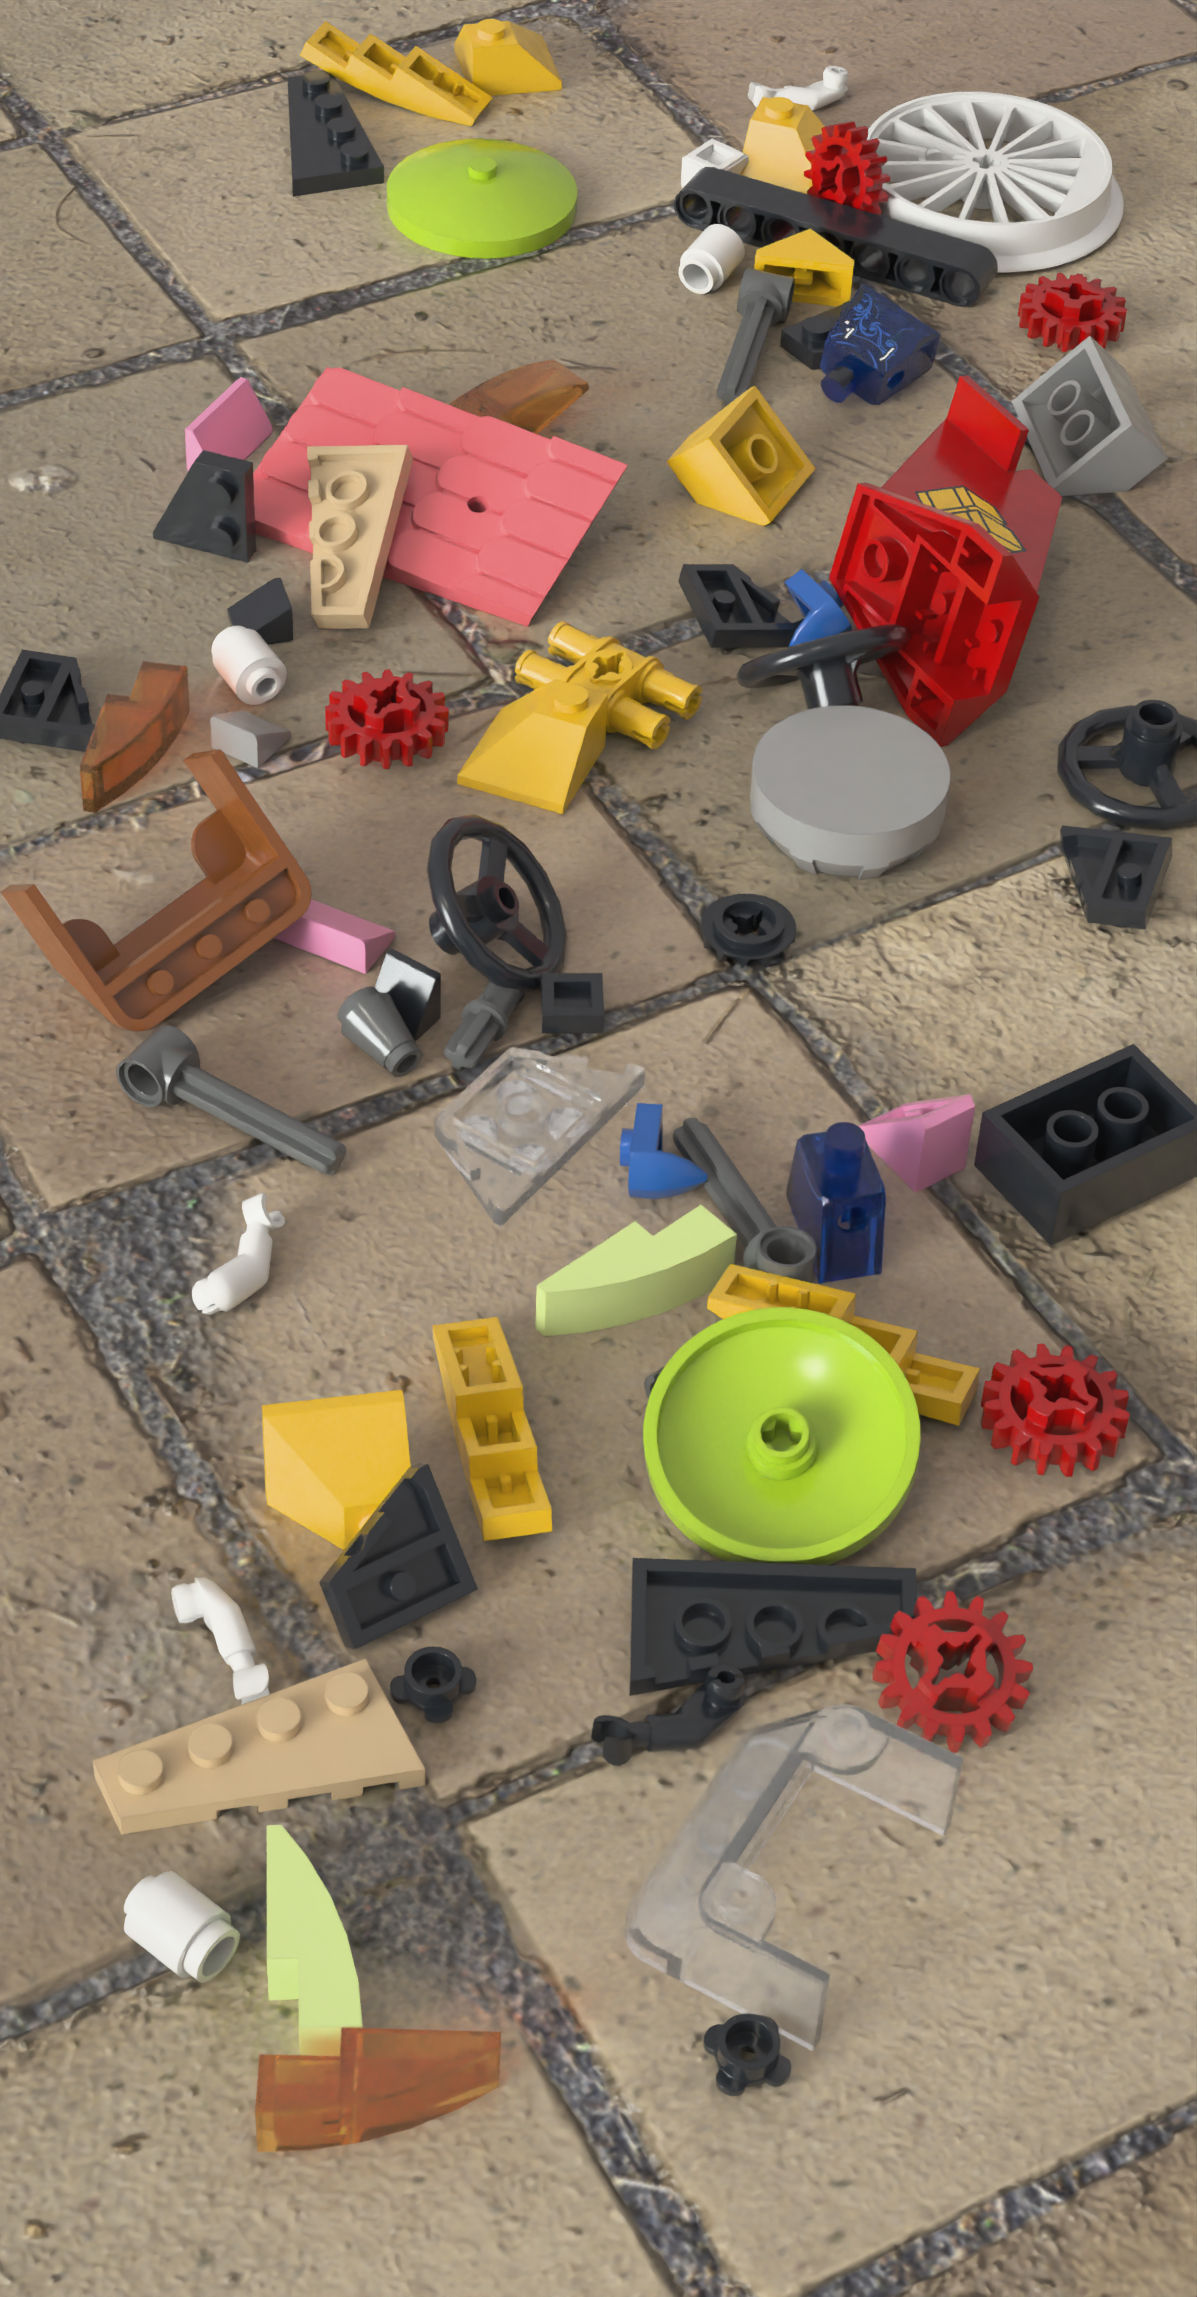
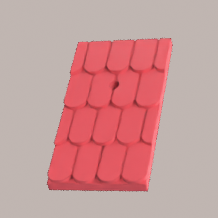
M327 367L316 380L305 400L291 416L287 426L273 446L267 451L262 462L253 473L255 532L258 535L313 553V545L309 538L312 504L308 497V480H311V467L307 458L308 446L408 445L413 462L383 577L528 627L628 465L555 436L550 440L491 416L479 417L404 387L399 391L346 369H331Z

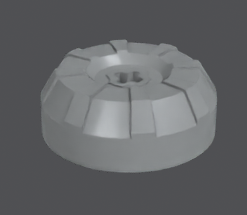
M844 705L813 708L781 720L771 727L760 739L753 755L750 810L757 826L770 843H775L783 853L794 860L797 867L816 875L819 871L837 876H858V880L876 878L884 871L897 867L907 859L912 861L937 838L946 814L950 787V767L943 750L928 733L897 715L861 706Z

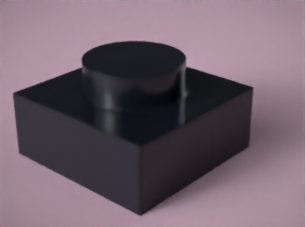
M541 973L542 1033H603L604 999L602 973Z

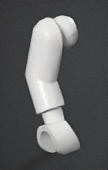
M828 66L823 72L822 81L804 88L784 86L781 89H772L756 82H750L748 98L756 108L762 97H785L793 103L808 105L813 111L845 96L848 89L846 82L849 75L848 71L842 67Z
M264 1192L242 1201L247 1230L240 1238L238 1256L215 1269L209 1274L208 1278L199 1280L193 1286L192 1298L198 1310H202L203 1314L212 1315L221 1310L225 1312L232 1310L261 1289L269 1279L273 1245L269 1232L282 1227L285 1223V1218L280 1211L267 1213L265 1205L267 1196Z
M195 1577L194 1583H183L173 1587L171 1594L179 1623L186 1624L203 1617L207 1627L214 1633L221 1656L234 1671L233 1687L235 1698L241 1699V1705L269 1695L268 1670L264 1663L255 1665L253 1657L257 1654V1650L241 1608L214 1581L206 1577Z

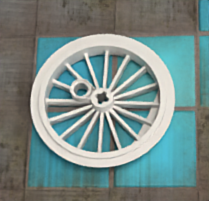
M991 92L941 93L917 98L898 105L880 116L868 129L867 140L878 138L880 143L876 152L878 156H886L888 160L882 166V173L889 175L891 182H898L891 185L883 184L882 190L887 193L889 199L887 202L878 203L882 211L881 216L980 244L994 254L998 263L997 273L1046 269L1079 259L1103 245L1114 234L1121 222L1124 209L1123 195L1116 179L1112 175V160L1107 147L1100 137L1083 122L1047 104L1023 97ZM983 139H993L988 150L985 148ZM1004 141L1010 142L1002 148ZM922 197L927 198L925 201L918 205L910 202L911 200ZM957 200H962L965 203L959 218L940 213ZM1003 200L1026 221L1009 222ZM1039 206H1041V207H1043V208H1045V209H1047V210H1049V211L1054 212L1055 215H1054V216H1049V215H1048L1042 208H1040ZM975 208L991 209L994 222L973 221L970 218Z

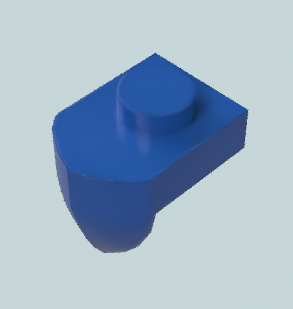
M801 569L785 581L789 592L804 617V620L795 631L789 647L853 631L849 620L840 609L844 606L843 602L826 580L817 584Z
M637 1103L634 1128H623L620 1141V1166L629 1167L628 1191L630 1198H671L687 1193L708 1180V1173L698 1165L675 1154L663 1152V1104Z

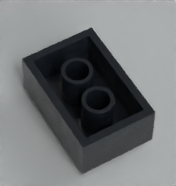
M1132 1044L982 1112L974 1166L1045 1241L1052 1246L1197 1177V1105L1136 1045Z

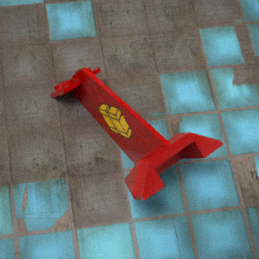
M968 375L959 377L947 418L881 488L866 482L857 484L829 575V580L857 629L896 624L906 626L910 630V642L902 650L877 659L876 662L906 715L918 727L928 733L940 747L948 746L1007 692L1040 598L1037 592L1062 501V496L1032 469L1016 471L1029 429Z

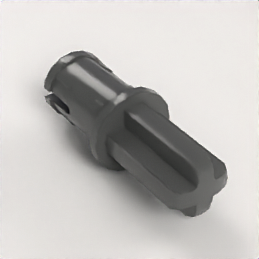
M489 981L479 998L467 1003L462 1011V1023L444 1048V1055L452 1061L453 1068L462 1071L465 1067L473 1069L477 1066L491 1043L502 1039L507 1032V1019L517 1004L523 1000L525 992L497 986Z

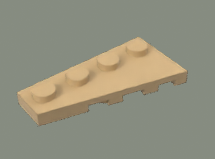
M408 445L308 446L307 458L311 467V480H308V497L312 504L309 538L313 545V559L310 561L311 615L318 629L369 628L413 462L412 454Z
M366 1659L93 1760L94 1777L121 1835L218 1819L220 1810L250 1805L257 1806L259 1813L288 1808V1799L331 1793L333 1801L363 1796V1787L398 1782L399 1790L425 1786V1767Z

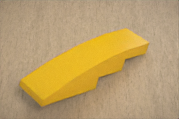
M327 21L306 41L300 54L301 57L339 80L385 102L428 117L472 126L493 98L417 46L405 57L371 33L359 44Z
M730 1264L708 1296L707 1309L722 1319L756 1309L791 1307L825 1313L859 1328L879 1343L896 1361L912 1389L918 1414L959 1426L978 1391L980 1368L916 1353L917 1330L854 1316L856 1293Z
M498 1317L432 1325L436 1354L457 1448L483 1541L552 1532V1508L538 1471L537 1445L524 1411L523 1386Z

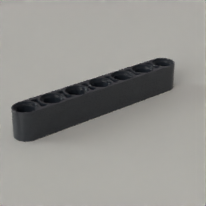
M715 167L701 168L675 196L674 210L678 218L685 225L704 231L710 225L721 224L736 232L743 243L759 248L812 229L854 260L853 276L955 306L967 307L973 305L983 294L998 271V263L994 254L980 244Z

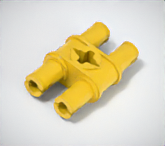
M566 621L557 623L548 638V644H550L548 652L574 665L565 667L539 655L534 650H527L520 656L515 667V673H517L515 681L534 690L557 679L607 693L606 733L618 731L646 744L653 750L661 747L668 737L670 717L642 704L651 702L680 715L685 720H689L696 714L702 702V696H700L703 693L702 687L697 684H691L664 670V665L657 657H645L622 646L620 641L613 636L599 639L571 626Z

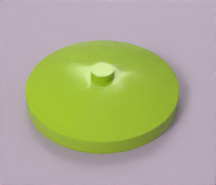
M459 139L425 147L399 162L387 181V212L392 223L402 234L428 249L466 258H505L530 253L546 247L558 240L570 229L577 213V185L570 171L562 163L549 154L533 147L497 139Z
M791 1307L756 1309L735 1314L703 1329L678 1349L667 1362L654 1384L645 1411L643 1424L645 1461L650 1483L657 1500L667 1516L684 1535L705 1551L725 1561L829 1565L854 1554L875 1540L898 1515L912 1489L919 1463L921 1437L918 1408L912 1389L896 1361L879 1343L859 1328L831 1315L808 1309Z

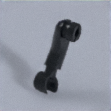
M721 1664L714 1666L707 1673L705 1683L675 1713L648 1715L644 1721L631 1723L619 1717L601 1715L594 1719L591 1738L595 1742L605 1741L602 1755L613 1766H621L627 1763L632 1756L633 1748L646 1747L648 1752L700 1748L735 1717L744 1705L745 1678H743V1673L732 1665Z

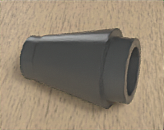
M369 986L356 991L344 1001L337 1014L338 1020L342 1024L341 1033L385 1069L389 1070L394 1077H402L417 1067L423 1054L417 1047L392 997L388 993H380L375 987Z

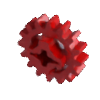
M855 121L821 128L822 134L811 138L816 150L806 151L805 157L811 163V169L805 170L804 176L812 180V186L807 190V194L881 216L882 211L878 203L887 202L889 196L882 190L883 184L891 181L889 175L882 173V166L888 160L886 156H878L876 152L880 143L878 138L867 140L868 128L866 126L856 128Z
M1057 273L1056 280L1051 281L1049 278L1041 276L1039 277L1038 285L1028 283L1025 293H1021L1018 316L1020 317L1019 327L1028 329V338L1042 337V346L1049 347L1056 343L1058 344L1057 348H1061L1062 352L1073 350L1075 346L1077 347L1089 336L1105 349L1107 340L1117 342L1120 332L1124 331L1127 309L1125 308L1126 299L1125 297H1116L1117 288L1114 286L1102 288V280L1099 278L1087 282V277H1084L1083 274L1070 275V278L1067 279L1063 273Z
M385 669L382 678L374 679L370 673L363 672L361 683L357 684L345 679L342 681V692L331 691L329 694V705L325 706L326 731H329V743L331 746L341 745V756L343 758H348L355 754L360 755L361 766L366 767L372 761L381 762L383 769H390L393 760H400L405 766L410 767L413 766L414 755L417 754L429 759L432 757V746L443 747L445 744V732H448L449 707H445V695L443 692L433 693V682L430 680L415 684L414 673L408 672L402 677L393 676L390 669Z
M1044 1343L1037 1344L1035 1357L1032 1358L1016 1349L1012 1351L1010 1365L996 1362L993 1366L991 1381H985L980 1405L983 1408L981 1427L982 1429L993 1430L991 1446L994 1449L1008 1446L1013 1448L1010 1463L1015 1466L1029 1458L1036 1461V1473L1042 1476L1047 1472L1050 1464L1059 1465L1065 1477L1073 1476L1075 1463L1081 1462L1093 1472L1099 1467L1101 1454L1112 1458L1117 1454L1119 1441L1125 1438L1130 1413L1126 1411L1129 1399L1128 1391L1115 1389L1118 1374L1115 1370L1099 1374L1096 1371L1097 1356L1092 1354L1080 1362L1073 1359V1347L1065 1345L1062 1349L1060 1356L1051 1355Z
M954 1591L946 1592L942 1606L938 1609H934L931 1602L925 1596L919 1597L914 1607L915 1619L911 1618L908 1614L898 1611L890 1625L894 1635L882 1634L876 1652L885 1659L875 1663L872 1680L890 1685L881 1692L878 1701L881 1709L896 1706L901 1709V1714L895 1726L900 1733L909 1729L914 1723L921 1727L923 1730L920 1745L928 1748L934 1741L936 1734L946 1736L947 1745L951 1753H958L964 1735L970 1734L973 1741L980 1748L988 1745L992 1736L990 1724L1006 1733L1016 1718L1011 1708L1023 1709L1030 1692L1020 1683L1028 1681L1033 1671V1663L1015 1659L1022 1652L1026 1639L1023 1634L1009 1637L1004 1635L1002 1631L1009 1617L1006 1612L1002 1611L990 1620L982 1615L984 1598L979 1596L975 1597L968 1609L958 1608V1601ZM943 1630H951L958 1632H944ZM906 1654L911 1657L909 1664L919 1674V1682L914 1689H912L906 1675ZM990 1654L994 1658L998 1669V1689L994 1686L996 1679L986 1668V1658ZM969 1658L964 1675L957 1672L950 1678L945 1677L938 1685H935L941 1668L948 1671L955 1665L959 1667ZM943 1711H961L962 1713L954 1714Z

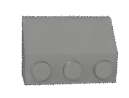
M1091 336L1086 338L1012 400L1020 422L1029 429L1027 438L1047 483L1061 496L1128 491L1143 478L1153 473L1160 464L1168 459L1126 369Z

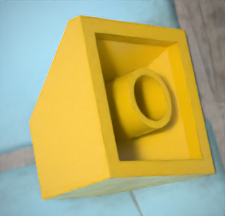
M485 19L477 24L463 25L454 43L456 57L465 79L488 95L499 96L562 90L561 78L542 35L513 22L496 19Z
M762 97L750 119L742 152L749 156L748 163L740 175L807 194V190L812 186V180L804 176V171L811 169V163L805 157L806 151L816 150L811 138L822 134L821 128L825 126L808 105L793 103L785 97Z
M756 386L746 390L689 435L666 461L680 483L684 485L697 504L761 526L772 522L816 469Z
M554 679L500 709L458 773L457 784L564 814L605 748L608 694L585 688L579 684Z
M403 1390L262 1405L267 1505L344 1550L407 1469L411 1467Z

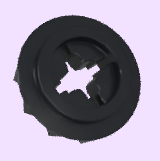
M734 894L718 899L705 910L701 919L700 931L703 934L704 948L716 950L719 962L736 959L743 969L748 962L756 961L760 965L768 967L773 957H787L790 945L795 943L796 922L785 906L771 898L756 894ZM759 928L758 936L755 935V934L749 933L751 930H754V931H755L756 929ZM738 931H739V932L744 933V934H747V935H745L744 937H742V936H738L737 934H738Z

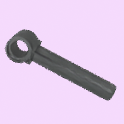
M751 268L745 269L737 302V312L741 313L743 318L716 391L717 397L725 400V406L749 389L770 327L776 325L779 321H787L794 293V277Z
M168 1025L158 1027L117 1066L116 1074L120 1086L132 1100L140 1105L155 1107L162 1101L170 1105H176L185 1100L311 1168L328 1175L335 1174L345 1158L346 1147L344 1144L200 1069V1058L196 1046L185 1033L175 1027Z
M694 1117L685 1119L682 1127L674 1130L673 1142L685 1159L698 1165L708 1173V1180L702 1185L746 1248L743 1254V1262L746 1268L812 1283L816 1257V1243L814 1239L805 1231L795 1227H777L708 1126L700 1123Z

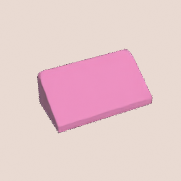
M240 377L185 429L188 471L202 450L246 460L272 434L271 422L248 379Z
M311 899L305 914L273 939L366 974L395 939V931Z

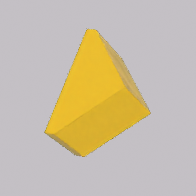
M812 229L805 230L756 250L754 269L795 278L792 302L837 307L850 301L854 260Z

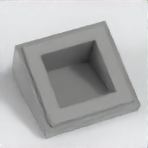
M246 711L219 713L213 715L210 719L212 748L216 750L221 749L223 753L256 768H259L291 738V731Z

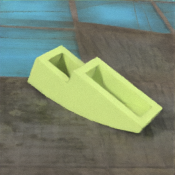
M699 1205L655 1235H651L634 1221L537 1285L535 1329L543 1336L595 1331L625 1325L658 1315L699 1298L713 1290L728 1266L734 1264L737 1233L702 1205Z
M267 1825V1976L269 2000L299 1999L300 2069L363 2066V2024L359 1982L347 1934L331 1895L306 1854L282 1825Z

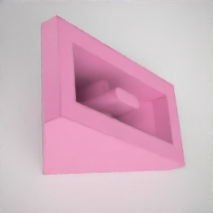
M971 1094L909 1102L859 1125V1127L864 1131L866 1144L917 1193L965 1169L975 1104Z

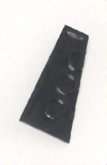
M318 70L308 71L301 76L288 77L293 197L384 183V165L336 78L328 72Z
M633 1558L629 1696L704 1683L706 1675L712 1667L721 1664L732 1665L738 1668L743 1675L876 1652L882 1634L894 1635L890 1625L898 1611L908 1614L911 1618L915 1619L914 1607L917 1601L916 1568Z

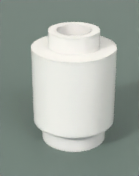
M721 224L708 226L680 259L679 277L684 286L697 294H705L710 290H717L744 259L745 248L740 237L727 226Z
M231 626L217 635L211 650L213 665L242 702L249 705L262 704L271 700L280 692L286 681V667L256 631L243 626Z
M174 1871L164 1872L157 1877L153 1875L145 1877L133 1888L124 1905V1912L127 1914L124 1923L125 1933L181 1978L192 1976L201 1983L213 1979L228 1964L238 1947L240 1934L231 1926L230 1915Z

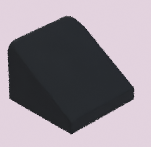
M280 577L267 582L227 608V615L231 626H243L247 629H252L267 644L293 640L292 606Z
M390 949L385 955L375 988L380 993H388L392 997L406 1026L416 1041L441 1018V974L394 949Z

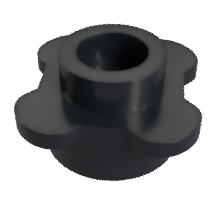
M425 1647L417 1650L407 1659L404 1675L396 1676L392 1679L390 1695L399 1704L410 1703L423 1711L427 1721L443 1723L451 1719L453 1716V1706L462 1695L474 1692L476 1688V1675L469 1667H462L459 1658L450 1650L442 1647ZM428 1684L440 1685L438 1688L427 1687Z
M744 2013L731 2017L723 2025H713L706 2031L703 2046L705 2051L715 2058L719 2070L716 2075V2085L721 2092L729 2096H740L747 2087L764 2083L773 2087H779L788 2081L792 2066L790 2060L780 2054L779 2028L773 2019L764 2015ZM748 2051L753 2053L755 2057L752 2060H744L741 2058L740 2053Z

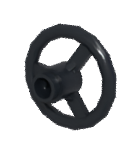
M890 624L811 640L760 656L743 664L737 672V681L745 688H761L800 680L808 710L825 706H859L860 703L864 702L856 673L859 665L902 650L910 642L911 633L906 626Z
M1145 700L1137 705L1099 710L1073 724L1058 745L1057 773L1071 797L1098 817L1129 828L1160 831L1197 824V798L1188 803L1173 774L1178 752L1191 744L1197 748V720L1179 714L1174 706L1161 700ZM1124 729L1122 742L1116 746H1085L1089 740L1104 732ZM1081 769H1119L1122 775L1139 786L1150 787L1161 808L1132 805L1107 796L1087 780Z
M475 814L448 819L431 840L427 864L432 901L436 908V911L429 918V929L434 941L444 952L450 955L461 953L473 968L497 986L518 989L523 993L541 989V973H559L563 967L567 942L561 903L546 871L526 844L502 824ZM462 840H478L482 842L478 880L456 892L451 870L454 849ZM506 859L526 883L539 912L543 942L518 921L519 901L517 895L504 882ZM495 939L506 941L533 967L523 969L507 964L487 948L486 944Z

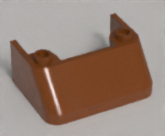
M221 749L192 753L183 760L217 809L197 825L191 838L192 855L206 877L113 945L104 930L90 920L71 919L61 923L35 884L9 885L1 891L54 969L113 1025L120 1029L146 1031L153 1028L301 918L310 905L312 890L307 876Z

